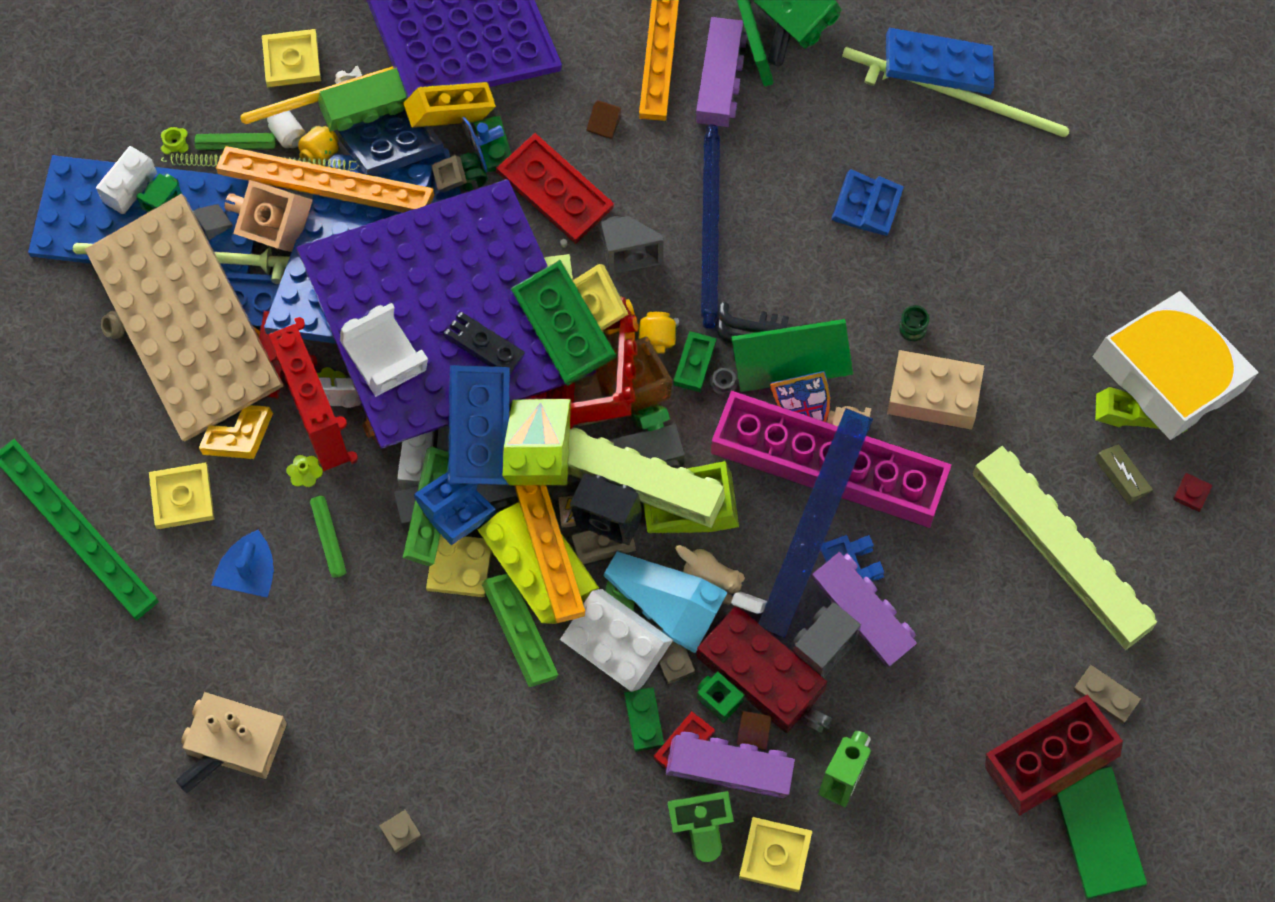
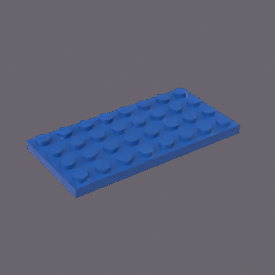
M334 154L330 158V167L334 168L333 160L335 159V168L338 169V160L340 159V169L343 170V160L345 159V170H348L349 162L355 160L351 155ZM351 162L350 172L365 174L360 167L355 169L358 166L356 162ZM411 163L405 167H400L375 177L430 188L434 173L431 165ZM313 194V201L304 230L296 239L264 329L266 334H270L296 324L294 318L301 317L305 321V327L299 330L302 339L336 344L296 248L401 214L402 212Z
M52 155L28 251L30 257L92 264L88 255L74 253V244H94L148 213L141 209L137 199L125 214L119 213L102 202L96 187L116 162ZM155 167L157 174L152 180H155L159 173L162 175L169 174L176 178L181 192L186 197L192 211L219 204L233 226L210 240L207 238L214 252L253 254L256 241L233 234L239 214L225 209V202L235 205V202L226 200L229 194L245 197L249 181L213 173ZM220 263L224 272L249 274L251 266Z

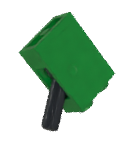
M752 0L777 23L768 57V63L775 66L783 65L790 36L806 49L809 45H814L820 39L821 32L828 25H833L838 20L842 11L835 0Z

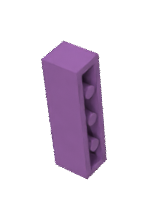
M711 17L696 110V123L729 127L730 118H735L737 102H732L733 94L739 95L741 79L736 78L737 71L743 70L744 55H740V48H746L747 32L743 31L742 20Z
M838 552L814 572L811 578L832 603L835 602L861 624L859 635L888 668L917 644L913 639L916 634L906 622L902 625L894 617L897 613L896 610L886 599L882 602L875 594L878 589L867 576L862 579L856 571L858 568L856 562L848 554L843 556Z
M681 732V735H676L671 741L666 775L779 798H785L790 793L795 759L787 757L786 752L779 750H769V753L757 751V746L740 744V747L730 746L727 740L720 738H710V741L698 739V734L691 732Z

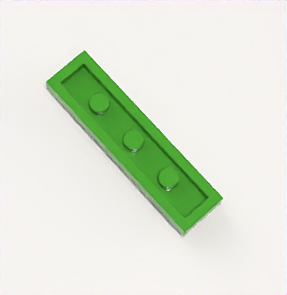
M432 446L426 449L417 492L448 472L449 452ZM415 500L403 558L431 566L435 562L440 533L429 521Z
M508 574L485 579L482 584L528 686L533 687L555 680L558 676L557 670L522 595Z

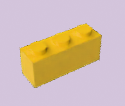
M488 82L418 87L404 102L412 128L462 123V117H465L469 123L483 120L496 107Z

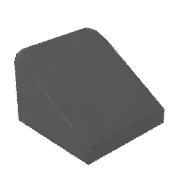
M219 204L193 211L209 240L233 226Z

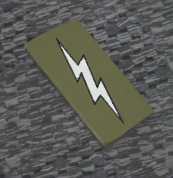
M1119 444L1102 450L1097 454L1096 462L1128 505L1153 491Z

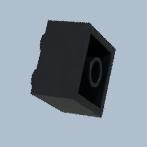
M584 473L570 502L576 527L594 532L600 536L602 535L621 544L630 545L643 518L639 494L636 490L627 485L617 486L612 484L608 479L600 475L590 476Z

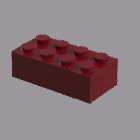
M737 606L729 612L697 647V658L715 674L719 672L744 694V698L764 715L771 716V721L786 734L826 691L827 680Z
M1087 694L986 753L985 769L1020 816L1120 757L1123 740Z

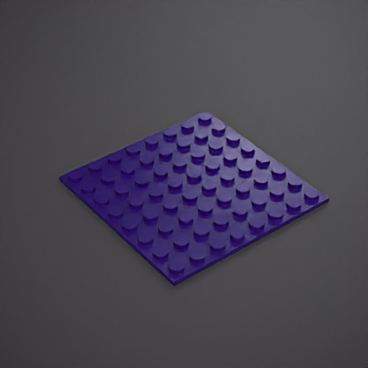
M508 179L296 248L380 449L449 425L451 365L490 367L443 336L447 329L453 331L450 328V324L453 321L459 322L456 319L459 312L468 315L525 352L523 359L510 375L509 404H512V400H524L566 385L511 290L514 286L547 268L548 265ZM392 303L395 307L394 319L416 352L423 350L428 358L427 368L425 372L375 397L340 342V333L343 325L354 318L359 320L367 316L373 308L380 305L384 307ZM592 371L579 380L596 375V371Z

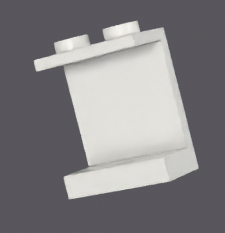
M392 303L384 307L380 305L373 308L367 316L359 320L357 318L349 320L343 325L340 333V342L375 397L425 372L427 368L428 358L423 350L418 352L414 350L394 319L395 307Z

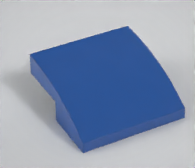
M850 169L846 174L831 220L887 236L904 186L881 176L874 180Z
M448 472L416 492L414 498L437 531L450 545H453L495 516L496 509L477 491L478 484H448Z

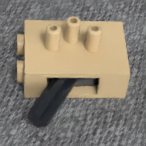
M204 692L202 700H197L192 714L194 720L191 727L185 729L181 741L187 755L199 758L200 760L177 778V784L184 792L188 793L220 765L266 779L287 725L284 717Z

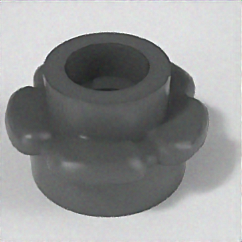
M720 368L710 377V386L719 395L730 394L731 391L736 390L738 378L732 370ZM725 380L726 384H722L721 381Z
M810 708L807 715H803L804 718L808 719L806 725L822 733L824 728L830 729L831 717L813 708Z

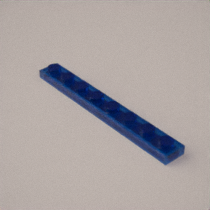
M845 408L758 623L765 630L786 638L873 418Z

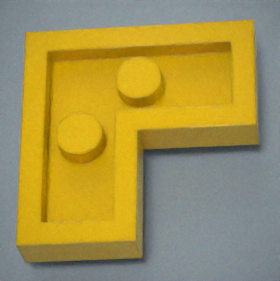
M250 405L242 409L234 427L209 426L199 446L202 455L254 459L273 415L270 407Z

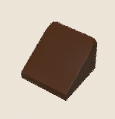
M596 100L586 131L612 139L621 119V108Z
M743 711L737 745L749 744L757 746L758 749L766 750L772 717Z

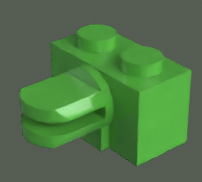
M728 790L668 801L673 833L689 830L693 853L697 859L703 862L716 860L722 851L719 824L734 822Z

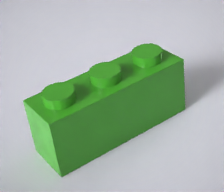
M395 68L320 91L318 105L329 131L337 129L338 131H344L359 122L370 123L377 120L379 116L388 113L390 115L401 113L405 109L404 102L407 96L398 70Z

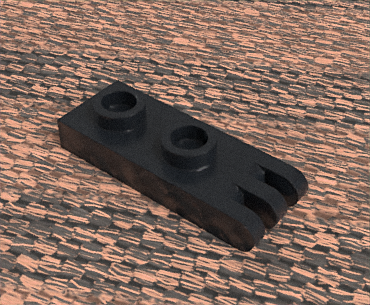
M459 312L456 316L459 322L453 321L450 324V328L453 331L447 329L443 336L490 367H510L511 375L523 359L525 352L468 315Z

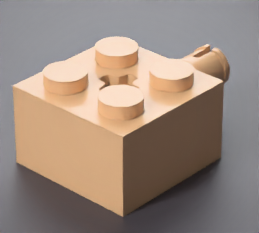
M249 180L245 197L229 194L226 200L235 202V205L225 202V209L239 214L233 234L277 249L292 252L296 239L304 230L313 200Z

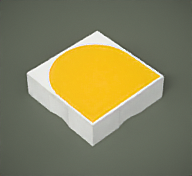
M1181 291L1108 335L1092 356L1120 387L1133 396L1145 414L1170 440L1196 424L1205 413L1220 408L1243 392L1259 373Z

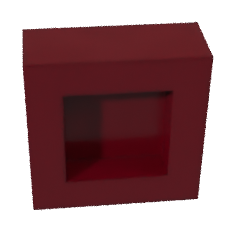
M1185 473L1173 500L1200 512L1212 488V484Z

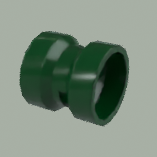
M466 153L461 155L460 159L467 183L461 185L463 190H473L474 188L471 184L473 181L477 182L478 187L484 186L488 181L485 170L480 168L481 161L478 154Z
M913 305L907 307L901 315L899 325L901 336L908 341L914 342L924 338L929 325L928 312L921 306Z

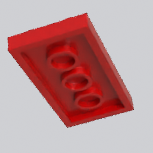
M536 133L528 138L496 168L498 175L504 180L508 179L511 186L575 244L614 208V203Z

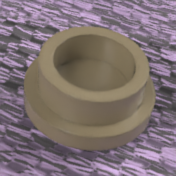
M110 311L102 317L101 328L103 334L112 339H120L125 332V328L117 312Z

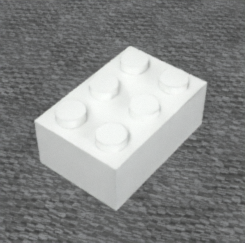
M603 589L593 590L583 604L585 617L573 619L560 640L631 692L639 690L645 684L673 640Z

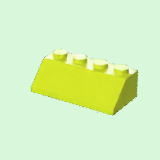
M518 502L498 512L478 531L540 622L556 624L520 503ZM562 535L583 602L588 598L591 591L597 590L599 587Z

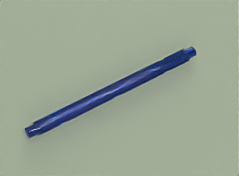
M714 124L706 126V134L704 135L701 317L703 318L704 328H714L715 318L718 317L720 136L718 135V126Z

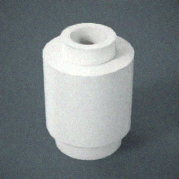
M290 111L267 118L268 128L282 147H298V142L305 135V130Z

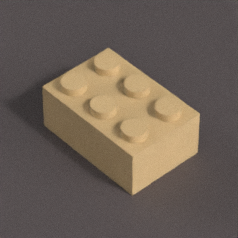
M899 350L887 414L972 430L976 418L984 365Z

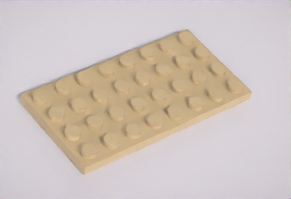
M183 194L178 195L85 248L182 441L185 442L206 431L209 426L222 422L284 386Z

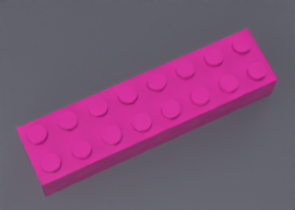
M734 391L730 392L711 446V454L928 528L931 527L951 468V464Z

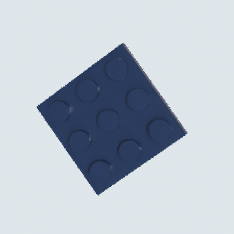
M406 109L396 115L388 113L379 116L377 120L370 123H364L363 121L353 124L351 128L344 131L335 130L339 140L365 175L379 176L388 171L405 167L411 163L431 158L444 152L442 141L430 126L411 127Z

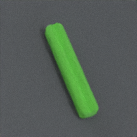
M273 133L196 134L195 148L197 150H224L228 146L243 150L275 149L276 137Z
M324 496L314 497L310 500L330 574L333 578L341 577L346 574V568Z

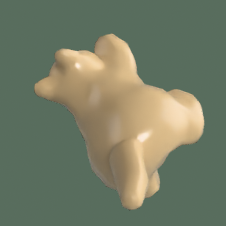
M676 546L678 555L686 561L683 572L700 577L727 591L728 593L723 603L727 605L732 604V594L741 590V582L745 579L744 574L719 563L710 552L704 549H696L692 552L684 546Z

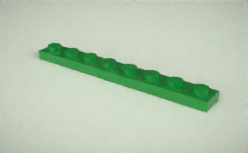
M15 439L0 449V468L136 621L159 603L155 595Z

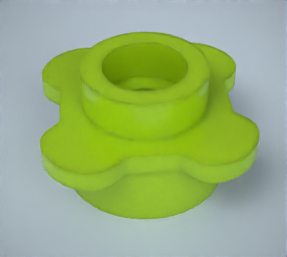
M170 127L161 133L163 141L162 152L167 155L178 151L185 153L188 150V144L186 143L188 132L183 128L179 129L177 127Z

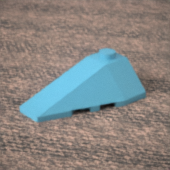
M618 551L603 575L627 599L635 601L643 609V614L649 620L652 618L663 629L662 632L670 637L673 642L696 653L697 647L701 644L728 593L700 577Z

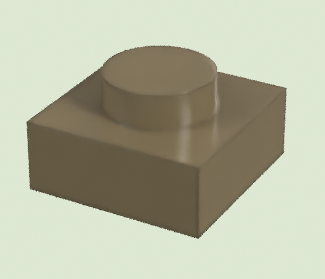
M454 155L432 165L438 191L446 192L467 183L460 157Z
M406 810L379 825L395 853L422 837Z

